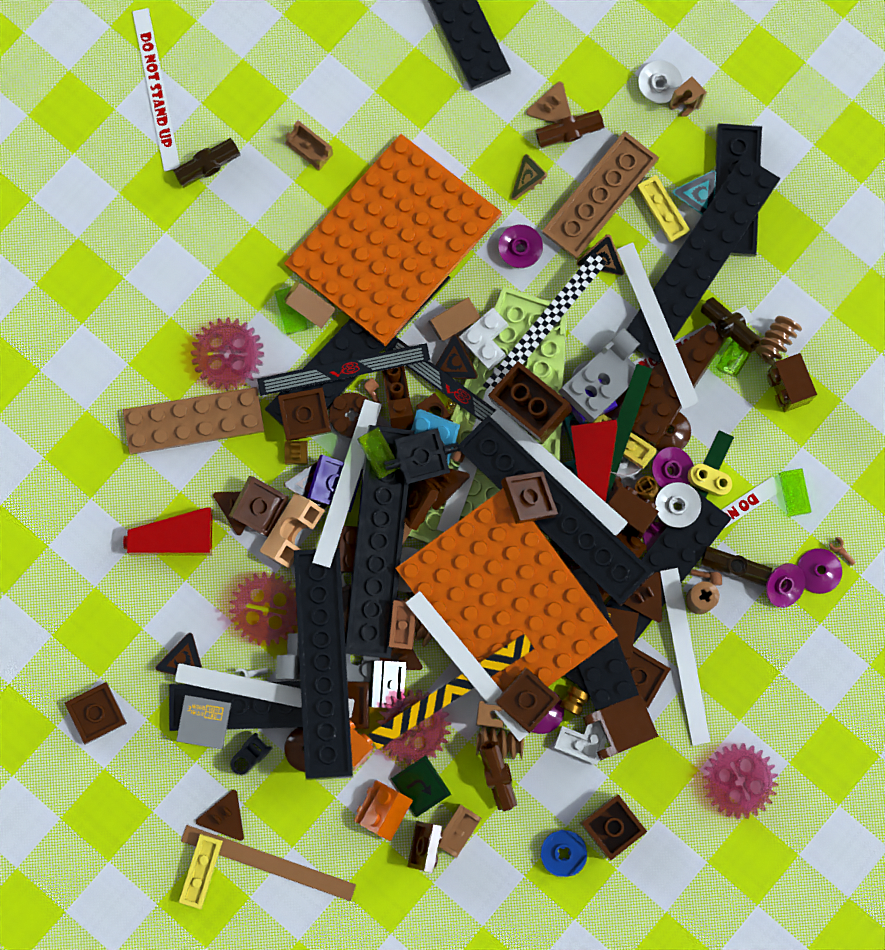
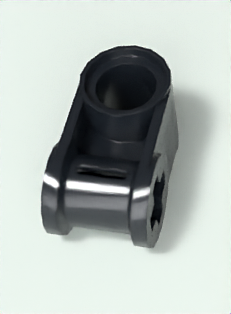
M255 732L232 758L230 763L232 771L239 776L247 775L268 755L273 747L267 746L258 738V734ZM253 744L259 747L261 751H259L255 746H253ZM238 759L247 760L248 766L244 771L235 769V763Z

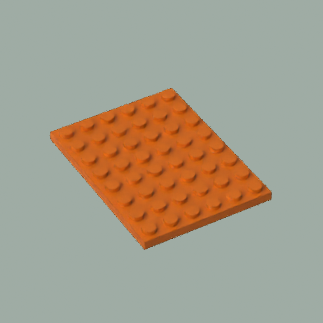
M400 134L284 264L382 345L386 346L502 216V211L404 135Z
M501 489L396 567V570L413 593L417 594L420 591L479 663L523 634L527 636L534 650L491 677L502 692L525 667L548 687L618 636L534 521L515 523L504 489Z

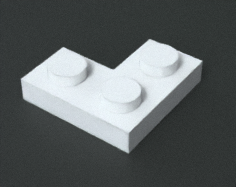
M492 308L459 338L490 371L506 357V354L493 339L509 325Z
M599 721L587 725L584 734L562 726L554 748L597 765L599 762L597 752L604 748L607 739Z

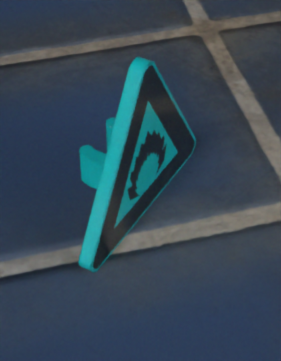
M710 171L674 189L673 195L703 215L715 197L716 172Z

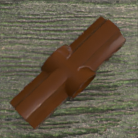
M598 109L577 117L576 115L565 117L557 121V123L539 128L535 132L542 149L561 142L569 143L578 140L583 135L604 129V123Z
M493 740L486 741L479 746V752L485 767L484 774L489 789H492L498 810H512L513 807L517 806V799L512 787L509 765L504 761L499 742Z

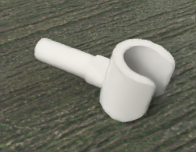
M268 668L250 671L237 669L235 673L243 671L245 677L250 678L268 673Z

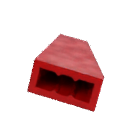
M617 420L571 426L578 478L606 502L618 428Z
M206 507L127 530V536L123 538V548L127 550L129 555L212 556L213 510L211 507Z

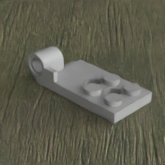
M623 328L599 354L558 392L582 416L592 423L628 389L636 367L628 357L636 350L640 343ZM598 378H603L607 385L601 384ZM585 390H590L594 397L588 396Z
M288 634L287 655H277L276 679L300 681L298 634ZM346 654L347 682H370L372 660L380 661V658L362 656V663L354 665L350 661L351 654Z

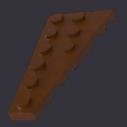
M708 324L677 348L693 388L696 387L727 339L722 338L716 328ZM663 360L652 368L631 431L636 436L656 447L682 408ZM627 390L615 400L618 406L604 415L612 420L618 419Z

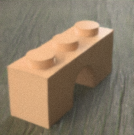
M295 493L259 552L289 569L294 562V550H301L295 546L297 534L304 528L313 530L325 510L311 500Z

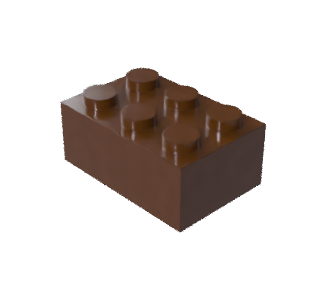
M519 361L488 395L494 405L542 444L572 411V407L567 400Z

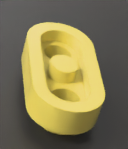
M697 464L688 471V480L693 486L715 496L725 495L732 488V480L726 473L705 464ZM700 471L704 473V478L699 476ZM720 480L724 482V487L720 486Z

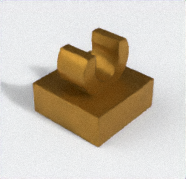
M285 441V465L308 464V441Z

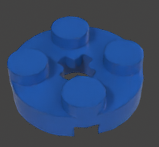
M559 830L546 837L541 846L540 856L544 867L551 874L559 877L576 875L583 869L587 861V849L585 842L578 834L572 831ZM567 847L570 857L560 860L558 858L560 855L558 852L559 848L565 849Z

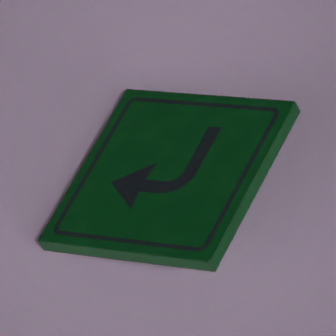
M426 755L391 778L400 793L413 800L410 808L416 817L451 795V792Z

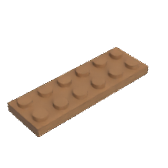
M624 131L542 230V234L577 260L657 163L659 157Z
M257 387L123 409L130 455L264 432Z

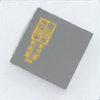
M185 695L176 741L223 749L232 703Z

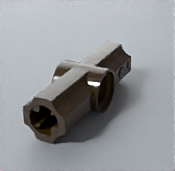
M229 138L211 149L205 148L193 156L192 160L174 169L173 172L180 185L185 188L202 177L208 178L216 174L221 169V166L238 158L241 154L234 141Z
M714 297L709 298L702 305L701 312L716 325V330L722 338L730 337L749 354L754 352L760 345L762 339L746 326V320L739 312L732 314Z
M709 546L706 547V552L701 560V565L763 587H766L767 580L772 573L771 567L747 560L741 555L735 556ZM732 561H738L741 564V572L732 570Z

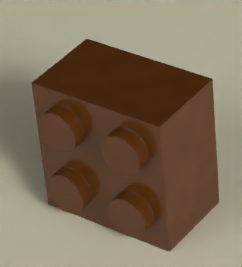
M801 353L776 361L768 370V383L771 387L775 388L777 393L775 395L776 403L779 408H783L784 412L809 404L817 396Z
M621 485L608 505L628 522L624 529L641 540L656 519L659 511L656 509L657 506L650 500L645 499L644 501L637 496L638 493L629 486L625 488Z
M615 794L580 822L581 826L609 861L613 860L648 832L619 794Z

